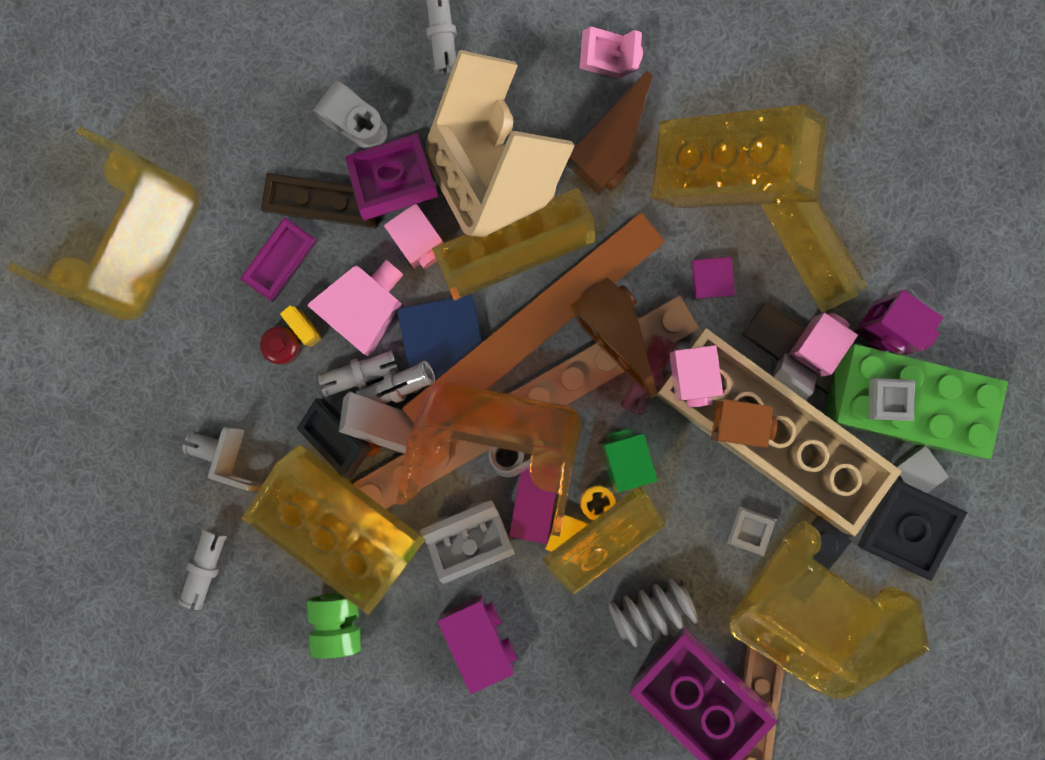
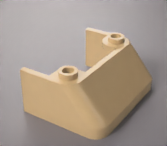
M459 50L426 141L425 157L463 232L470 236L485 237L544 208L553 199L556 185L575 145L569 140L512 131L513 116L504 99L518 65L514 61ZM509 135L506 145H504L505 138Z

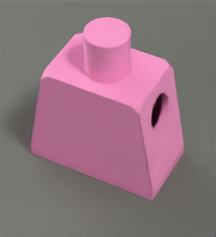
M387 260L371 277L356 265L313 299L307 306L359 351L370 357L396 316L397 309H400L402 305L389 291L402 278L403 274Z

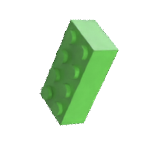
M854 344L850 346L835 369L831 391L827 395L823 414L841 427L919 446H927L928 448L961 456L991 459L1008 381ZM869 379L915 380L914 421L868 419Z

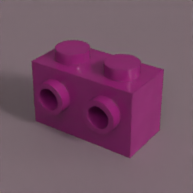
M903 289L875 300L854 332L869 342L868 348L897 355H906L930 348L939 336L940 332L936 329L944 317Z

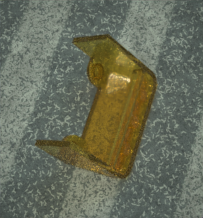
M79 126L76 131L78 135L98 148L110 153L104 165L105 178L110 185L125 192V195L90 264L68 257L56 262L48 275L12 262L9 263L7 270L60 296L114 318L134 321L146 312L198 208L199 195L197 190L187 181L142 156Z

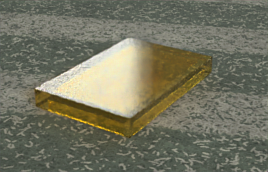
M640 486L542 560L557 579L572 594H576L663 529L665 523L649 496Z

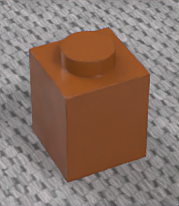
M725 399L716 400L711 440L768 448L769 440H774L777 432V417L772 416L774 406Z

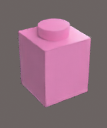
M417 204L412 205L384 225L414 269L420 265L423 269L428 268L442 257L440 251L446 247Z
M822 313L813 317L788 355L819 377L832 375L858 335L848 329L850 324L841 316L834 313H829V315Z
M716 345L676 350L669 353L676 401L687 400L688 408L712 405V396L723 395Z

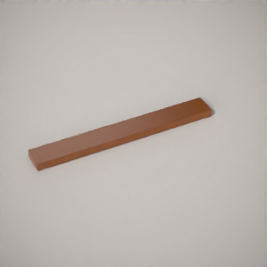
M642 212L639 213L439 377L435 383L427 387L402 408L403 411L426 438L430 437L573 319L575 314L571 305L607 277L614 283L619 281L665 243V241Z

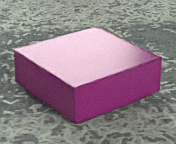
M731 257L691 261L694 300L732 297L735 295Z

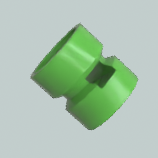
M332 593L306 599L307 622L314 625V629L308 633L309 656L321 659L339 658L361 651L360 628L354 625V620L359 617L358 594Z

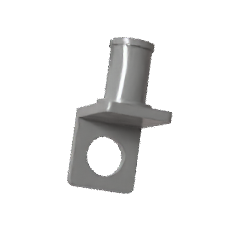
M223 427L219 440L199 434L196 431H190L184 440L197 445L189 446L183 444V453L212 462L207 478L245 491L264 490V484L232 474L245 430Z

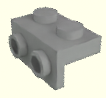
M492 500L472 503L463 512L451 517L443 516L436 518L427 527L420 530L421 537L428 546L438 579L442 584L515 554L500 513Z

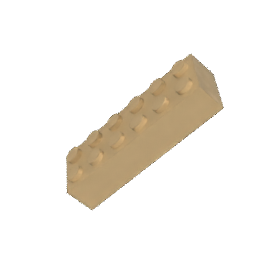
M705 328L699 331L686 349L716 345L723 395L712 396V405L688 408L687 400H675L672 371L670 370L658 386L656 397L710 436L716 400L725 399L774 406L772 416L777 417V432L774 440H769L768 448L718 442L810 510L824 518L836 529L856 536L902 471L710 330Z

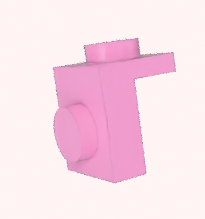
M591 26L582 31L579 69L613 78H621L636 71L643 56V49L641 47L642 32L633 30L625 35H619Z

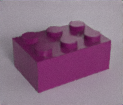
M685 627L672 638L633 680L629 694L698 760H742L777 723L774 710Z

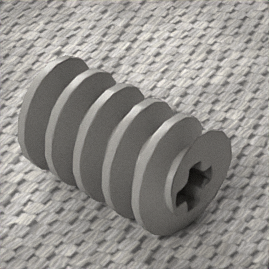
M672 578L667 579V592H664L657 584L652 585V598H649L643 590H639L637 592L638 604H635L628 596H624L623 610H620L614 602L609 603V610L623 645L624 640L628 639L635 648L638 647L639 633H642L650 642L653 641L654 627H657L664 636L668 635L669 621H672L679 630L683 629L682 616L684 615L694 624L698 623L693 602L682 579L681 586Z

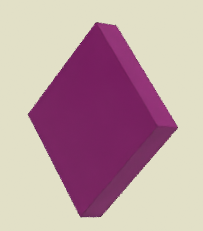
M418 133L345 156L358 209L363 221L438 197Z

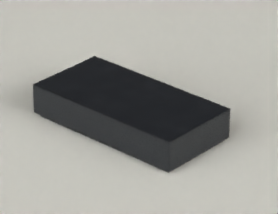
M315 398L296 429L342 478H352L372 447L365 440L339 432L341 415L326 399Z

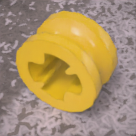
M593 485L582 493L580 507L589 519L603 521L613 514L616 501L613 493L606 487ZM595 492H601L600 496L602 498L605 495L608 498V504L603 506V512L600 514H595L594 508L590 511L587 508V502L593 500L592 494Z

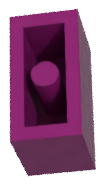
M483 595L440 614L437 622L470 695L514 675L513 662L518 660V656L510 638L508 637L503 640L499 633L497 625L502 624V621L493 602L486 604Z

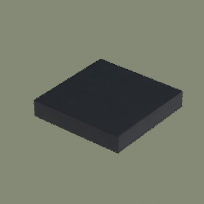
M896 479L877 505L860 538L858 546L865 551L932 581L968 512Z

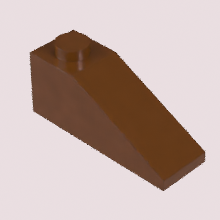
M648 71L641 76L572 150L566 165L598 195L606 188L612 192L627 176V173L623 170L631 153L653 77Z
M607 277L574 302L571 307L579 326L652 399L658 392L634 305L637 303L636 299L624 285L618 287Z

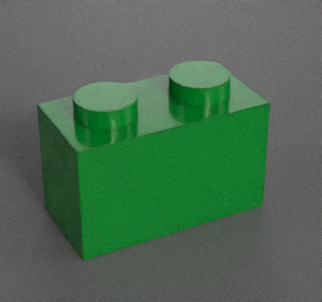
M623 428L606 433L607 441L598 443L611 488L618 493L658 481L644 433H633L632 428Z

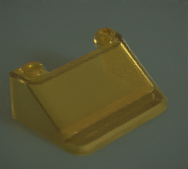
M804 520L785 535L731 615L729 628L734 637L819 692L831 698L844 699L857 694L929 651L930 647L921 601L910 593L901 591L896 587L883 588L878 593V597L872 600L813 559V555L821 548V535L815 527Z

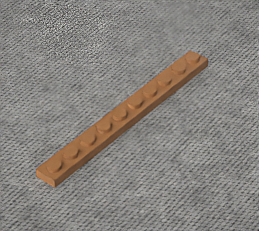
M680 295L638 319L648 358L699 329ZM596 343L420 444L412 454L401 455L347 486L345 490L363 522L490 450L492 444L498 439L520 430L525 425L539 418L549 416L624 371Z

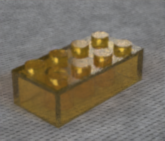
M803 104L662 120L659 123L651 198L674 208L819 202L828 119L808 105Z
M300 444L275 464L242 517L245 522L368 615H370L426 540L347 479L342 478L339 473Z

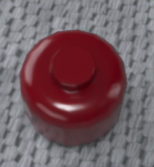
M282 326L268 329L260 340V351L263 357L270 363L277 365H288L294 362L300 355L302 348L301 340L294 331Z

